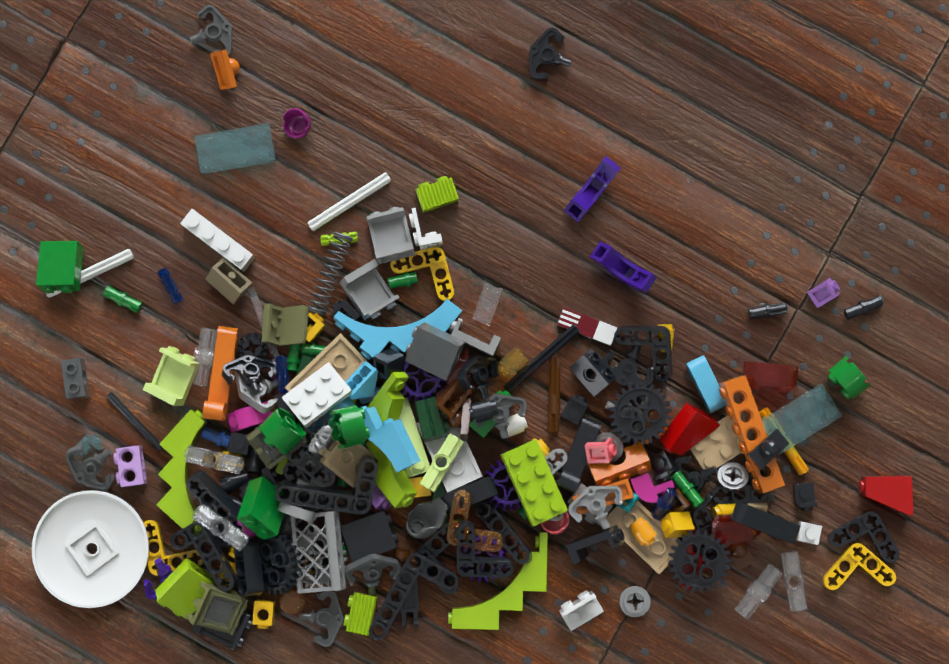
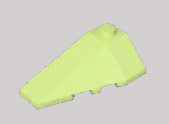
M407 397L404 400L399 419H401L421 460L417 464L405 469L407 477L410 478L427 472L430 463Z

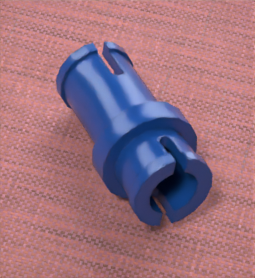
M207 426L204 428L205 430H203L201 438L212 441L219 447L229 448L231 436H227L223 431L220 433L210 429Z

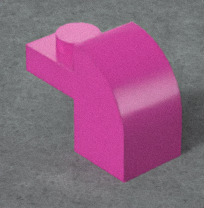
M248 406L227 414L231 432L235 433L260 425L272 412L264 414L252 406Z
M648 472L629 479L633 492L642 501L649 503L660 502L657 494L660 493L661 496L671 493V488L675 487L672 480L653 486Z

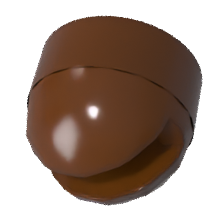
M397 548L395 549V559L399 563L404 564L411 551Z

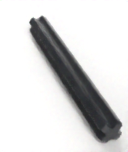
M575 325L569 327L503 386L504 389L509 393L513 392L580 332Z

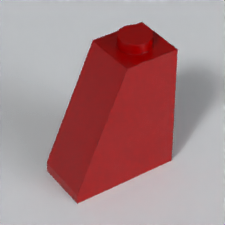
M686 403L674 418L670 427L666 429V434L660 437V441L664 444L663 448L667 452L683 455L715 431L720 424L709 414Z
M912 476L861 477L859 492H862L863 497L902 514L913 515Z

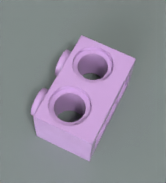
M143 446L117 448L116 453H114V462L118 464L119 470L116 473L117 483L121 487L147 484ZM128 451L133 455L130 462H126L124 459V455ZM129 471H133L135 473V479L133 481H129L127 479V473Z

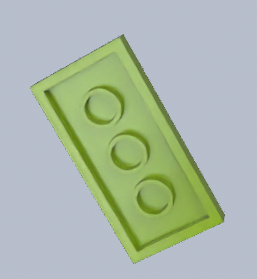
M537 439L500 455L532 527L568 511Z

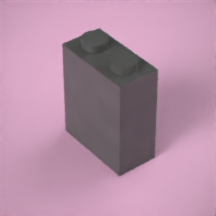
M424 322L413 330L412 337L414 338L412 343L406 348L405 354L407 356L405 361L447 381L454 373L465 341Z

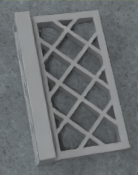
M339 511L315 513L312 522L306 521L309 524L303 531L297 527L296 519L298 518L291 516L293 546H297L294 551L295 553H302L301 556H297V560L301 561L305 556L312 562L307 570L301 566V563L298 564V567L301 568V571L297 572L300 578L296 579L298 593L346 589ZM319 516L325 517V525L322 529L313 523ZM310 526L319 532L313 540L305 534ZM320 535L327 539V545L323 549L315 543ZM302 536L310 542L305 550L299 547L298 541ZM312 545L320 551L315 560L307 554ZM323 554L329 559V564L325 569L317 562ZM314 565L322 571L317 579L309 573ZM324 574L331 580V586L325 587L319 582ZM305 576H308L314 583L310 588L303 589L302 580Z

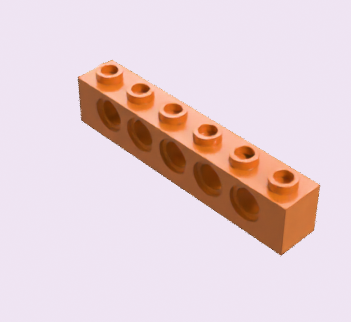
M746 375L719 383V393L727 404L725 409L727 415L732 418L734 424L732 429L739 438V449L746 457L745 465L748 472L752 474L754 489L758 493H766L785 486L775 458L765 466L767 472L762 477L760 469L747 455L767 437V433ZM736 393H738L741 398L738 404L734 401V395ZM743 411L747 414L745 422L740 419ZM749 430H752L754 434L751 440L747 438Z

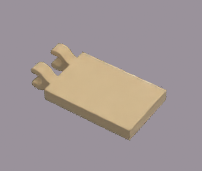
M334 441L328 450L324 447L320 452H317L323 456L319 462L352 488L354 487L359 459L363 456H371L376 463L378 462L377 458L362 444L339 449V441ZM365 463L363 469H371L373 463ZM363 481L360 484V488L365 489L369 482Z

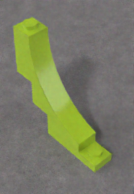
M392 372L367 407L375 406L382 422L391 418L393 421L400 418L405 398L399 391L404 388L405 382L409 378L405 372ZM368 440L365 445L378 460L376 485L394 508L408 507L412 504L417 491L412 486L405 470L397 472L384 452L372 441Z
M190 409L160 443L173 458L158 475L172 488L158 502L157 506L182 529L196 522L200 517L192 501L190 491L186 486L192 448L200 432L207 424L203 418V413L198 409L196 412ZM198 525L194 527L195 534H202V528Z
M539 532V536H535V548H539V551H531L532 560L528 564L522 565L516 577L500 593L475 605L453 607L452 612H448V624H452V629L499 630V610L523 611V591L546 592L547 532Z

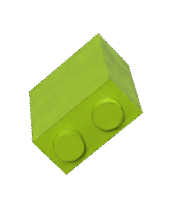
M185 558L155 590L157 602L162 607L171 609L175 615L187 619L185 617L187 613L193 614L197 610L193 605L194 599L196 597L202 599L205 590L200 586L201 581L216 586L217 584L208 571Z

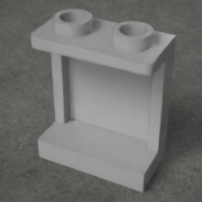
M392 207L388 211H377L366 216L378 264L415 256L403 207Z
M375 259L348 274L339 282L364 321L368 318L372 320L382 314L380 311L385 308L387 311L397 305L396 301L400 298L398 294L395 296L392 294L376 270L379 264Z
M459 318L458 321H453L449 329L452 336L465 341V345L493 358L501 341L500 337L494 335L488 345L459 331L463 319Z

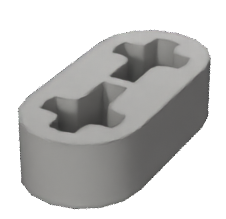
M281 502L277 509L312 522L315 512L306 508Z

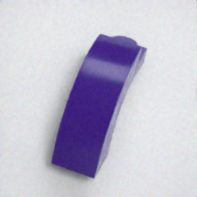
M605 156L587 182L569 202L564 212L579 223L621 168Z
M601 241L590 255V258L603 269L637 291L641 290L647 293L657 278L653 273L633 264L612 246Z

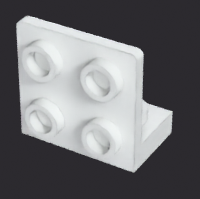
M412 208V214H409L412 228H416V232L413 233L416 247L420 246V250L442 247L441 234L430 232L426 233L425 237L421 236L416 208Z
M585 590L577 595L578 599L574 602L569 600L561 605L562 609L559 612L570 631L604 612L592 591L588 592Z

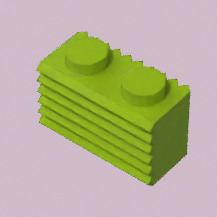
M447 176L436 179L437 182L429 184V182L418 185L419 188L415 190L423 213L459 201L452 177L447 178Z
M356 591L354 596L350 595L348 607H351L350 614L345 615L343 626H347L346 631L369 636V629L373 621L378 596Z

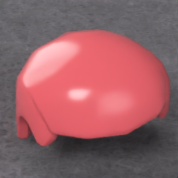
M566 511L561 520H547L540 524L546 532L558 535L563 533L569 526L570 516Z

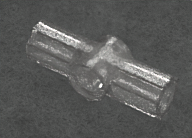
M201 327L198 347L195 348L193 355L195 357L194 361L200 363L192 383L194 385L204 387L208 385L210 370L213 367L218 330Z
M191 445L185 450V462L235 474H240L241 470H243L244 462L242 457ZM215 456V457H216V461H215V463L213 464V461H212V460H213V457Z
M201 504L193 513L192 518L238 551H241L248 543L250 536L204 504ZM220 522L224 524V530L221 533L218 531V524Z
M798 551L780 553L790 612L806 610L804 579L801 574ZM793 576L798 578L796 586H791L789 583L790 578Z
M768 564L758 579H755L749 585L745 596L734 610L749 620L758 606L768 599L772 588L783 573L773 565Z

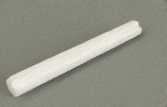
M383 173L310 220L308 225L311 230L315 231L391 181L389 175Z
M127 249L82 270L80 283L134 258L132 251ZM61 291L46 293L47 297H53L61 293Z

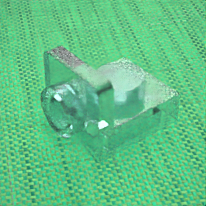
M86 434L76 445L82 444L83 452L81 455L83 456L92 449L91 445L97 450L104 448L101 445L102 440L95 434L93 436Z

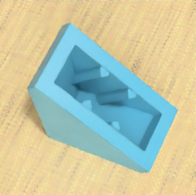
M364 361L345 382L353 392L348 396L351 400L374 395L378 370L367 361Z

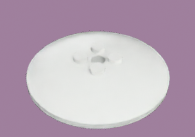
M102 491L76 492L58 500L40 519L32 540L34 568L44 587L59 600L72 606L83 608L102 607L126 596L140 581L149 557L148 534L139 514L123 499ZM90 543L97 545V552L95 554L88 552V545Z

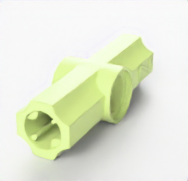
M449 433L438 454L433 457L432 464L420 485L435 493L445 474L451 469L452 463L463 446L464 441ZM440 459H446L447 464L445 467L440 468L437 466Z

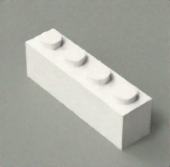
M193 209L189 211L180 223L243 272L255 259L252 253Z

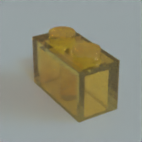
M515 346L498 363L500 366L498 370L505 377L509 375L512 378L529 360Z

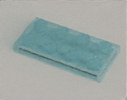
M269 123L194 136L201 174L276 161Z
M821 383L762 419L767 436L774 429H778L790 443L780 452L781 454L839 419L842 415Z

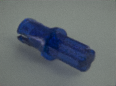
M669 487L663 496L657 499V505L651 512L654 519L661 520L665 512L671 508V502L677 494L676 490Z

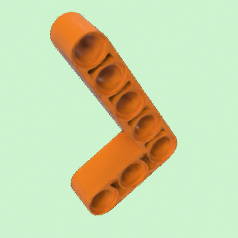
M218 326L208 401L204 402L203 407L204 419L226 421L231 384L228 385L221 373L223 366L235 359L238 328Z

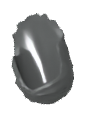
M437 497L433 501L418 504L408 514L406 522L407 532L412 537L418 539H426L434 535L444 525L448 508L444 501Z

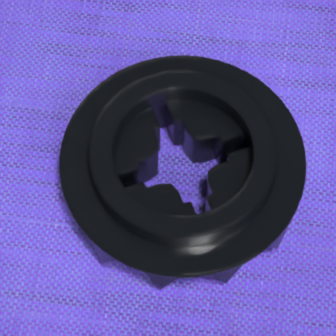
M247 333L241 337L237 344L238 354L240 357L250 355L265 358L268 352V344L261 342L262 335ZM250 340L254 345H260L255 349V356L252 351H245V349L250 347Z

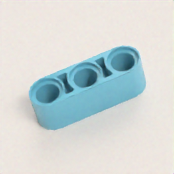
M701 356L686 363L687 370L708 412L711 414L726 407L725 399H722L719 393L720 386L706 358Z

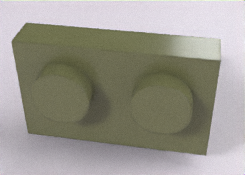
M264 304L261 342L273 346L304 344L307 336L308 307L301 305L282 308L273 304Z

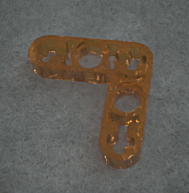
M459 490L453 496L447 540L457 546V539L453 538L455 527L458 528L460 522L455 521L453 516L455 514H462L464 516L463 521L468 519L471 496L465 490ZM460 496H463L465 500L463 508H459ZM469 527L464 529V539H468ZM475 529V535L480 537V541L475 543V549L497 552L502 548L503 538L499 533ZM493 539H497L496 545H492ZM467 544L461 546L471 548V546Z

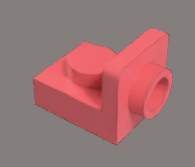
M608 438L606 442H587L585 444L587 463H610L617 453L616 445L613 444V438Z

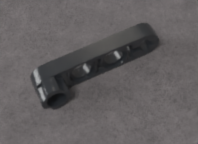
M479 502L475 506L476 516L481 518L517 563L528 564L532 560V552L493 504ZM484 508H488V513L483 515L485 512ZM497 521H502L503 529L497 532L494 529V524ZM510 535H513L516 540L513 546H508L506 543V538ZM519 548L520 551L527 552L525 554L526 559H519L521 555L514 549Z

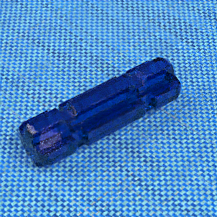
M163 268L159 270L158 275L160 279H163L162 283L168 294L171 295L173 303L181 302L183 297L180 292L178 293L179 289L173 278L169 276L168 269Z
M277 356L275 359L276 365H278L276 369L278 383H280L278 385L279 393L285 394L288 391L284 387L289 382L288 367L286 366L287 358L286 356Z

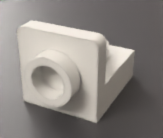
M798 521L797 525L801 527L796 540L818 545L822 526Z

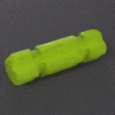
M349 232V234H347V233H342V234H345V235H347V236L352 237V238H353V241L351 242V241H348V240H345V239H341V240H343V241H345V242H347V243H348V242H350V243L358 242V234H357V232ZM333 234L331 236L321 235L320 237L323 246L330 245V242L345 244L332 236Z

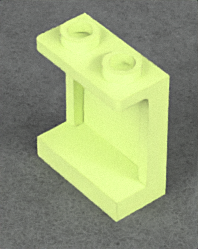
M175 347L160 348L159 352L163 353L159 366L152 383H145L143 390L173 406H183L200 363L194 361L195 357L189 354L182 355L178 353L179 349Z

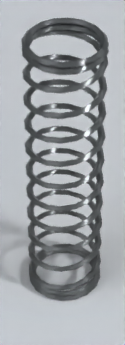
M336 231L333 233L332 236L335 239L347 245L337 244L333 242H330V244L344 251L345 253L328 249L327 251L329 253L341 258L342 260L324 257L326 260L338 265L339 267L322 264V266L337 274L319 271V273L334 280L335 282L317 278L319 282L324 283L332 289L315 285V288L323 291L329 296L311 293L312 295L322 299L327 303L309 300V302L321 307L322 309H319L311 305H307L308 310L321 315H326L325 313L327 310L319 304L329 305V302L322 297H332V295L325 290H335L334 287L329 285L328 283H337V280H335L329 275L340 276V274L332 268H343L340 264L334 261H345L343 257L337 255L336 253L343 255L348 254L346 250L338 246L351 247L350 244L341 239H345L351 242L353 241L352 237Z

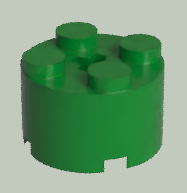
M845 356L828 370L830 374L827 377L834 385L837 383L842 389L839 391L846 399L851 398L854 400L871 384L870 382H864L867 378L853 362L848 363L847 360L849 358Z
M356 405L330 412V415L333 414V419L329 420L330 427L333 429L332 437L334 441H339V449L363 444L366 439L370 438L369 429L365 426L364 422L365 411L362 407L358 408Z
M278 408L259 426V430L265 435L264 441L270 447L275 446L282 454L287 455L306 435V432L299 422L296 424L292 420L294 418L292 414L282 408Z

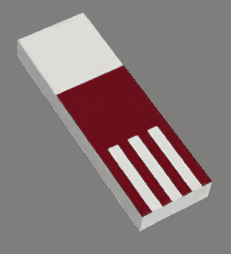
M565 307L557 323V326L565 329L575 325L580 331L578 334L611 346L614 333L617 330L615 326Z

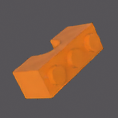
M642 442L623 448L626 459L620 465L588 463L595 485L605 486L627 478L629 480L630 477L638 474L642 475L651 470L650 460Z

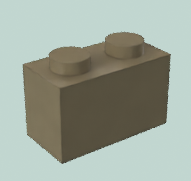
M224 257L211 268L206 277V280L233 305L246 294L252 284L246 276Z

